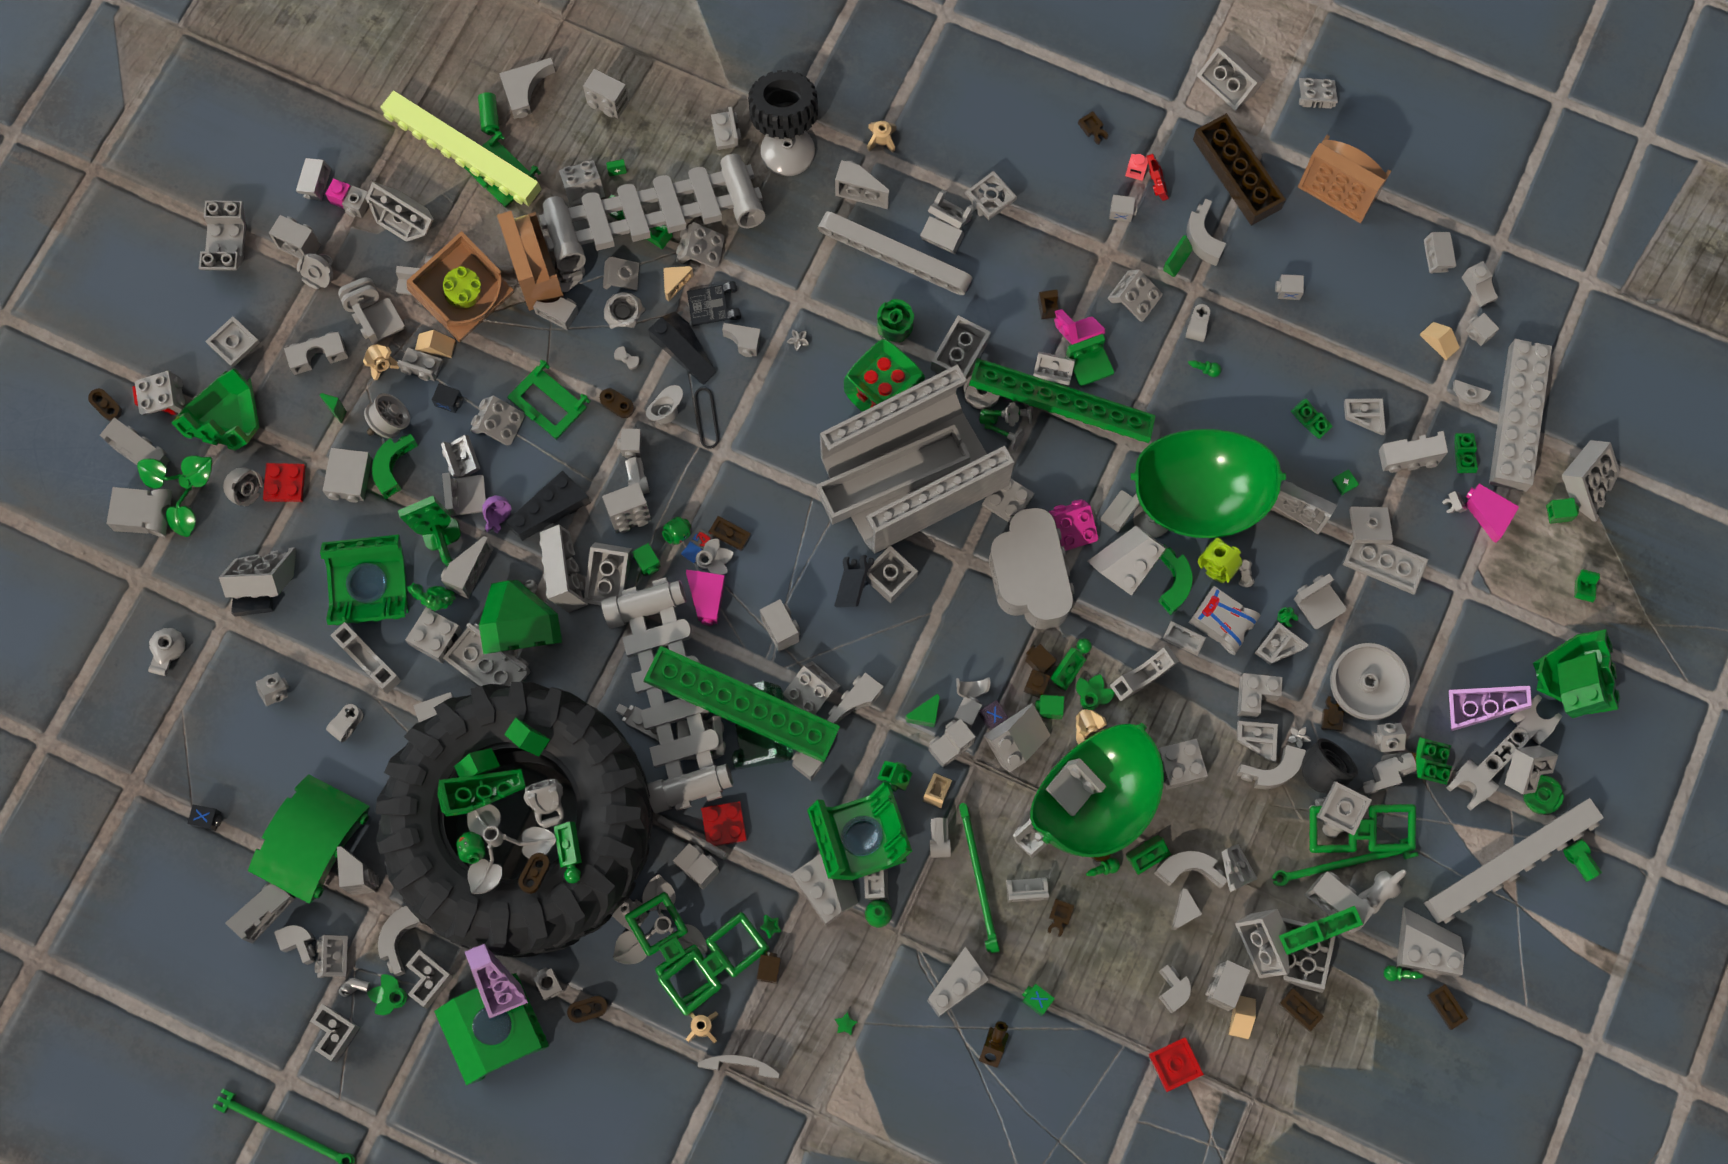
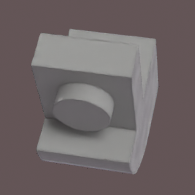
M292 925L274 932L281 951L286 953L297 948L302 963L308 965L315 962L313 958L316 955L315 950L308 943L316 939L310 931L300 926Z
M1166 965L1159 973L1171 988L1159 996V999L1168 1011L1173 1013L1189 999L1191 985L1187 976L1179 980V974L1173 966L1169 967Z

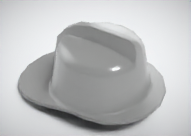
M677 385L665 388L647 408V418L657 421L661 426L672 422L677 417V406L683 398V389Z

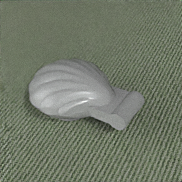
M163 628L153 634L149 641V648L153 654V659L148 671L162 676L167 675L171 661L180 657L185 651V638L181 632L174 628Z

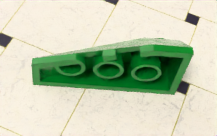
M521 769L439 780L438 798L441 811L446 816L470 813L524 789L525 782Z

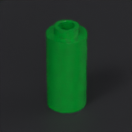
M485 92L478 96L481 131L487 135H494L496 131H499L496 95Z

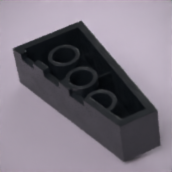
M562 470L512 515L506 523L523 541L540 532L544 527L560 521L559 519L576 512L577 509L587 506L591 502L589 496Z

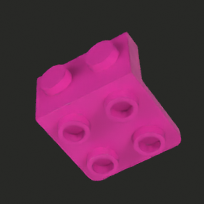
M1062 309L1055 311V326L1072 345L1105 333V328L1094 317H1087L1074 322Z
M1075 500L1067 506L1058 505L1054 507V510L1049 511L1055 521L1056 528L1060 529L1061 547L1064 546L1065 551L1098 540L1091 506L1085 500Z

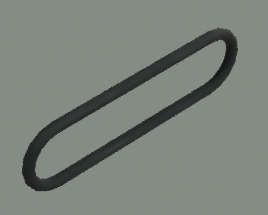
M699 388L694 393L700 442L705 448L711 449L716 447L719 442L713 395L709 389ZM702 390L707 391L710 395L716 442L712 446H707L703 442L697 394Z

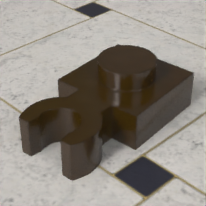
M1093 111L1078 120V125L1088 137L1094 136V142L1097 145L1101 141L1098 138L1099 136H1103L1105 140L1108 139V133L1105 130H1101L1104 124Z
M1328 696L1325 702L1328 709L1322 711L1321 729L1341 732L1344 711H1338L1340 705L1338 703L1332 704L1331 696Z
M1055 899L1049 919L1054 920L1048 927L1047 932L1049 934L1052 928L1055 927L1059 930L1057 937H1061L1063 934L1062 924H1069L1074 905Z

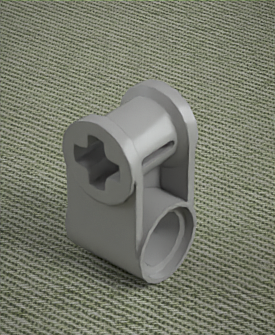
M1199 304L1194 308L1185 338L1204 342L1210 316V309L1207 305Z
M353 704L345 705L328 724L326 731L340 742L346 741L363 720L362 710ZM351 712H354V717L350 715Z

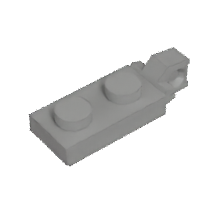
M621 704L618 705L616 713L624 716L622 721L626 725L659 742L656 728L649 731L645 730L640 712L642 709L632 705L629 708Z

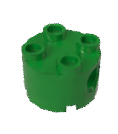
M892 299L887 303H883L878 309V333L888 341L899 343L905 341L913 330L914 313L911 306L905 301Z

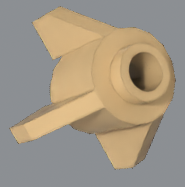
M886 121L871 122L868 128L873 132V136L867 145V149L870 151L878 144L880 146L886 145L891 152H894L895 146L891 139V134L896 130L897 126Z
M380 344L370 346L366 350L363 359L365 366L371 367V375L374 380H378L380 372L387 370L389 367L399 369L398 362L390 356V348Z
M1088 709L1081 710L1076 716V740L1078 745L1087 738L1104 730L1103 727L1107 725V722L1103 716Z
M716 1011L708 1017L704 1015L695 1016L692 1012L689 1014L693 1020L691 1022L692 1031L686 1038L688 1043L695 1036H708L714 1044L717 1042L711 1034V1022L719 1015ZM699 1022L705 1023L703 1029H698L699 1026L697 1024Z

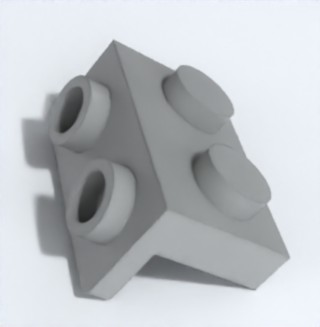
M1039 351L1033 376L1063 386L1070 385L1075 359Z
M463 435L451 443H441L442 454L448 463V471L453 477H468L480 470L468 435Z
M1030 818L1023 826L1018 827L1013 834L1016 844L1031 858L1047 845L1043 842V837L1033 827Z

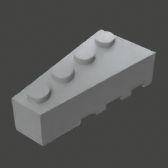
M556 525L540 532L541 540L539 543L542 549V563L544 565V580L546 582V596L548 600L568 613L587 606V598H583L581 592L584 590L583 582H579L577 577L579 567L572 558L575 552L570 532L561 525Z

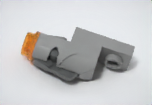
M1403 752L1383 755L1381 761L1372 768L1375 781L1364 782V786L1359 789V793L1367 796L1399 786L1403 783L1402 777L1417 771V753Z

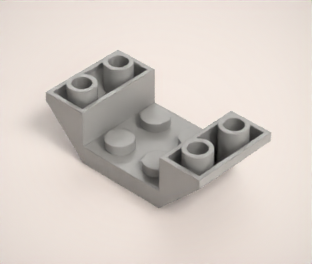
M205 201L204 219L208 226L205 251H200L199 270H238L244 259L246 236L243 202Z

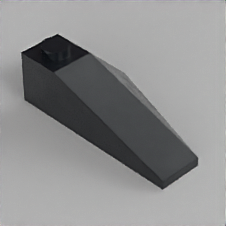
M676 311L660 317L648 329L650 338L702 385L716 373L690 324Z

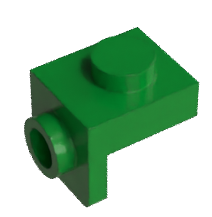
M1582 569L1575 580L1574 598L1593 603L1596 599V584L1600 579V574Z

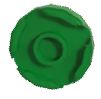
M1541 775L1536 792L1523 794V798L1527 807L1534 813L1546 815L1560 808L1563 803L1564 793L1559 782L1553 777Z

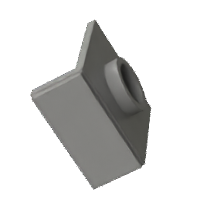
M609 257L605 261L603 288L608 289L611 286H617L637 291L639 263Z

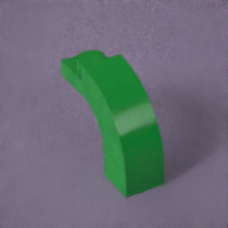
M411 434L402 436L395 444L391 438L382 444L374 457L372 465L373 479L385 500L402 490L394 478L393 468L401 456L418 446Z
M1169 547L1160 559L1173 575V586L1160 597L1158 602L1172 615L1183 605L1190 593L1192 571L1186 557L1182 554L1179 558H1176L1175 552Z

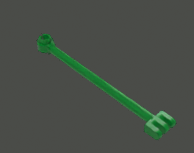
M961 803L959 810L964 824L988 934L985 946L987 952L996 953L1000 952L972 829L969 807L965 803Z
M1408 838L1399 840V843H1408ZM1410 851L1373 852L1287 873L1279 870L1272 875V879L1275 880L1277 876H1281L1282 882L1280 883L1276 880L1273 884L1277 887H1282L1290 880L1399 854H1403L1404 859L1419 856L1418 852L1410 853Z
M222 1088L221 1093L227 1095L226 1099L218 1096L216 1099L222 1102L223 1105L220 1106L215 1103L213 1105V1108L223 1113H227L230 1108L337 1161L338 1164H343V1160L346 1157L349 1158L350 1163L356 1164V1157L353 1154L339 1153L233 1101L236 1094Z

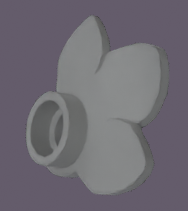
M712 539L706 542L704 549L696 555V563L700 568L708 569L710 573L725 575L728 573V570L724 564L731 560L733 552L726 548H720L719 539ZM707 557L709 561L704 563L702 559Z

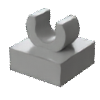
M1456 491L1448 494L1450 499H1445L1442 502L1444 505L1452 504L1451 509L1446 511L1449 514L1455 511L1462 513L1467 510L1460 493Z

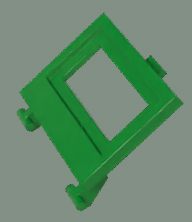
M496 131L495 136L482 145V147L536 181L537 178L534 175L536 173L538 175L541 174L538 167L534 165L529 172L498 142L500 138L502 140L505 139L500 131ZM464 167L505 208L514 201L513 196L503 194L496 185H489L482 176L479 175L477 177L469 171L468 167Z
M541 360V364L507 398L521 409L526 416L535 421L557 440L587 409L584 403H590L591 400L584 394L580 395V400L576 399L543 371L545 367L549 369L550 366L545 360ZM533 384L567 412L566 416L556 426L521 397Z

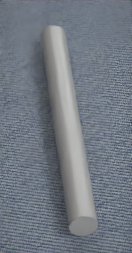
M663 816L658 818L657 823L723 860L727 857V852Z

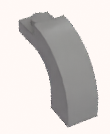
M1205 199L1203 205L1199 204L1196 213L1191 212L1187 224V238L1198 257L1205 262L1217 266L1226 243L1211 237L1205 229L1204 220L1212 201Z
M1165 646L1145 663L1120 676L1110 687L1120 701L1125 700L1162 677L1179 661L1169 646Z
M1286 745L1283 748L1280 763L1276 768L1261 770L1241 764L1236 775L1241 776V779L1244 781L1252 782L1255 780L1254 788L1256 789L1279 787L1298 772L1306 750Z
M1196 851L1181 852L1169 857L1154 873L1168 886L1181 873L1186 871H1196L1203 874L1218 888H1222L1227 882L1226 874L1219 868H1213L1217 860L1205 853Z
M407 906L395 911L387 919L381 929L378 940L379 957L384 961L389 959L387 962L390 973H394L396 976L406 974L398 951L401 937L408 930L423 924Z

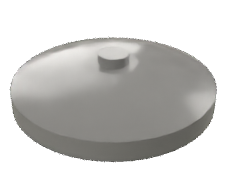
M1362 643L1350 647L1339 656L1331 671L1330 685L1335 700L1343 710L1356 718L1372 721L1389 717L1403 705L1409 693L1410 680L1405 664L1395 652L1379 644Z

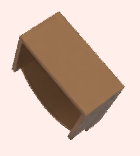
M1326 135L1322 143H1319L1313 152L1298 188L1361 224L1379 196L1391 171L1387 170L1385 173L1371 157L1361 150L1342 142L1329 140L1330 136Z
M512 211L498 214L497 217L529 311L534 309L533 306L536 301L552 303L559 300L560 297L564 298L536 212L517 218L513 217Z
M462 231L406 281L407 290L459 343L514 292L501 277V271ZM460 266L474 271L481 282L480 298L470 308L459 309L453 307L447 302L443 292L445 276L448 272Z

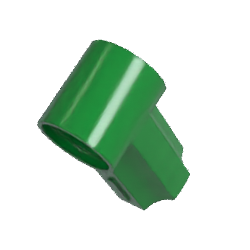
M1579 839L1563 850L1567 860L1576 866L1586 882L1602 873L1591 857V850L1584 840Z

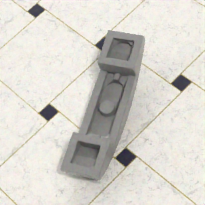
M723 1055L698 1062V1068L718 1071L720 1063L759 1068L758 1075L761 1077L780 1078V1074L767 1064L744 1056Z

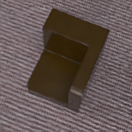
M1058 290L1039 292L1038 304L1041 319L1056 318L1055 311L1059 310L1057 303L1059 297Z

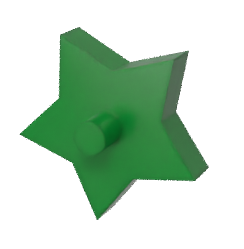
M764 915V924L760 929L766 931L768 938H771L774 933L781 932L778 926L779 917L772 919L768 915Z
M848 1013L843 1018L835 1019L838 1024L837 1034L846 1032L851 1035L852 1027L858 1022L851 1020Z

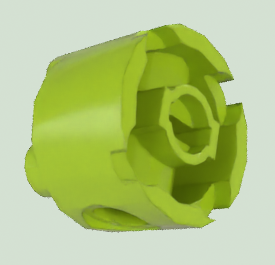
M463 266L451 270L447 273L443 282L445 299L455 308L472 307L477 303L481 294L479 277L474 271Z
M1215 538L1198 558L1199 567L1201 569L1204 567L1207 570L1205 573L1220 583H1225L1226 581L1229 583L1243 562L1240 557L1241 551L1234 546H1228L1219 538Z

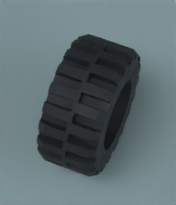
M777 70L775 73L769 72L767 76L763 75L758 81H755L749 90L750 120L753 126L764 135L768 134L771 138L779 137V139H784V137L794 138L795 135L800 136L804 134L805 130L808 131L817 120V91L814 84L806 76L803 77L801 73H793L790 70H787V72H782V70ZM778 102L794 103L793 105L788 107L772 106L773 104Z

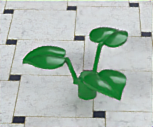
M188 456L181 463L183 474L169 477L165 476L167 474V467L161 461L152 458L140 460L137 464L138 472L143 483L149 488H160L164 485V480L179 479L180 486L186 488L176 507H169L167 509L166 520L174 532L184 537H190L196 525V516L189 507H181V503L189 491L192 490V486L202 487L208 482L212 471V457Z

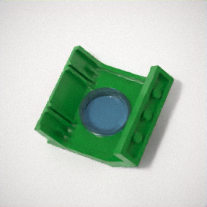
M399 534L322 542L320 555L326 564L329 608L326 617L327 625H342L344 622L361 623L383 619H400L406 616V613H408L405 559Z
M883 782L869 796L835 807H826L824 800L817 799L807 809L828 879L854 880L907 862L906 857L912 852L889 782Z
M517 973L512 974L514 978L521 984V980L519 979ZM523 986L522 989L528 1003L490 1019L478 988L453 998L434 1011L466 1086L483 1080L487 1074L513 1061L549 1047L546 1036L542 1031Z

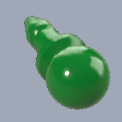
M1196 360L1188 361L1190 366L1203 370V374H1208L1210 377H1217L1221 373V366L1218 363H1210L1209 361L1202 363Z
M1109 858L1101 862L1100 866L1090 869L1086 875L1096 876L1102 873L1104 875L1116 873L1120 869V862L1116 858Z
M1394 965L1387 966L1383 971L1384 977L1388 981H1396L1397 979L1402 981V978L1419 979L1424 976L1417 971H1403L1402 967L1397 968Z

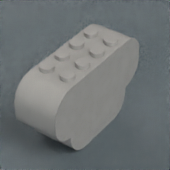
M1031 508L1016 513L1011 519L1009 531L1000 534L994 539L989 555V567L1000 608L1010 615H1024L1026 621L1034 628L1050 629L1058 627L1066 621L1073 604L1072 594H1074L1073 583H1069L1068 579L1070 569L1068 564L1065 565L1064 562L1066 553L1064 546H1060V529H1056L1055 521L1049 512L1040 508Z

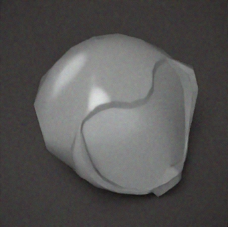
M621 292L614 294L607 300L604 308V319L611 329L615 327L634 328L641 314L646 309L643 307L640 298L631 293Z

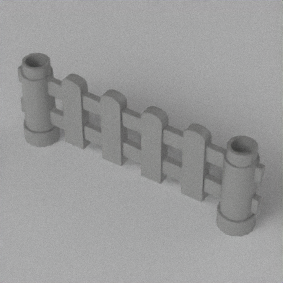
M729 154L722 158L720 162L722 170L720 172L707 174L705 168L695 167L689 170V179L672 183L669 176L662 175L654 178L653 188L636 191L633 184H624L618 187V196L601 200L598 193H587L581 198L582 205L571 208L565 205L563 198L559 196L550 197L543 202L544 212L542 215H539L542 229L547 228L550 238H546L549 252H554L553 255L559 270L573 272L579 270L586 263V257L581 245L594 242L597 251L615 247L613 237L630 233L632 241L635 242L651 238L649 228L666 225L668 233L686 229V219L702 216L705 225L721 221V211L734 208L733 212L740 227L753 228L758 226L765 219V212L760 202L763 201L759 187L754 188L751 179L754 178L751 164L745 165L738 154ZM726 185L729 194L715 197L713 188ZM694 193L695 203L680 206L677 199L678 196ZM658 201L661 211L644 215L641 205ZM623 210L624 220L608 223L606 214ZM587 219L589 228L575 231L573 222Z
M666 577L652 581V587L639 591L636 587L622 591L623 596H613L601 601L603 614L610 629L624 626L627 622H630L632 635L622 637L626 655L629 658L638 655L642 670L631 674L637 694L643 692L648 694L651 707L640 710L645 730L649 731L656 728L660 745L650 747L649 749L654 767L665 766L668 775L667 780L660 779L647 783L650 793V805L655 814L672 809L673 806L676 807L677 811L692 807L690 801L707 797V801L722 798L724 789L734 786L728 764L714 765L711 751L719 749L721 740L716 731L705 729L702 714L709 711L683 699L666 703L663 690L643 682L654 660L653 650L659 649L660 646H668L669 650L687 657L683 641L689 640L693 633L689 622L685 619L678 620L675 612L677 605L687 602L683 585L680 580L670 583ZM660 613L663 625L647 630L644 617ZM691 655L687 657L691 660L700 663L698 658H696L695 656ZM687 719L691 735L675 740L671 724ZM696 756L699 770L683 774L680 761Z

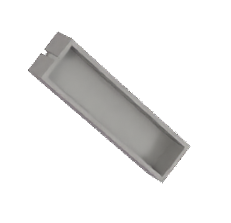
M1514 339L1508 347L1489 484L1527 492L1534 481L1552 346L1535 343L1532 346V342Z
M954 424L817 484V494L833 525L954 472L969 464L971 456L964 442L962 443V438Z

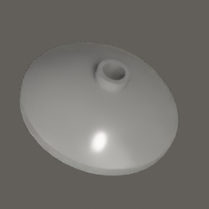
M804 131V134L800 136L795 135L794 138L790 139L789 137H784V139H779V137L771 138L767 134L761 144L763 163L770 171L781 176H794L804 172L813 162L815 155L814 142L806 131Z

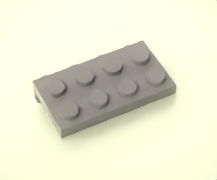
M470 623L466 625L467 629L443 657L446 662L478 686L487 684L510 686L511 682H523L531 672L527 667L529 664L521 657L519 659L515 658L512 650L483 654L479 625L476 623L474 625Z

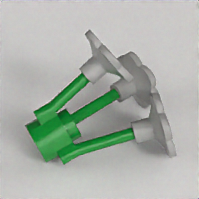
M1011 402L1005 410L982 409L979 421L981 424H985V429H991L1013 441L1011 447L1015 451L1022 442L1025 434L1024 429L1021 428L1014 434L1012 432H1005L992 425L997 423L998 416H1002V418H1005L1006 423L1013 427L1015 422H1018L1019 415L1027 416L1029 424H1032L1033 407L1028 406L1027 409L1019 410V407L1015 406L1014 402Z

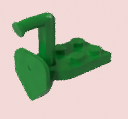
M434 496L398 510L399 517L415 533L423 536L425 546L429 550H439L442 562L448 567L449 563L453 560L447 545L456 542L461 536L458 521L450 517L448 510Z

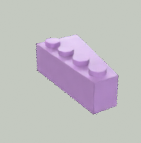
M1530 686L1449 690L1451 731L1531 708Z
M485 944L465 951L489 1019L528 1003L521 984Z

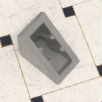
M1183 888L1180 891L1172 930H1176L1202 915L1187 889Z

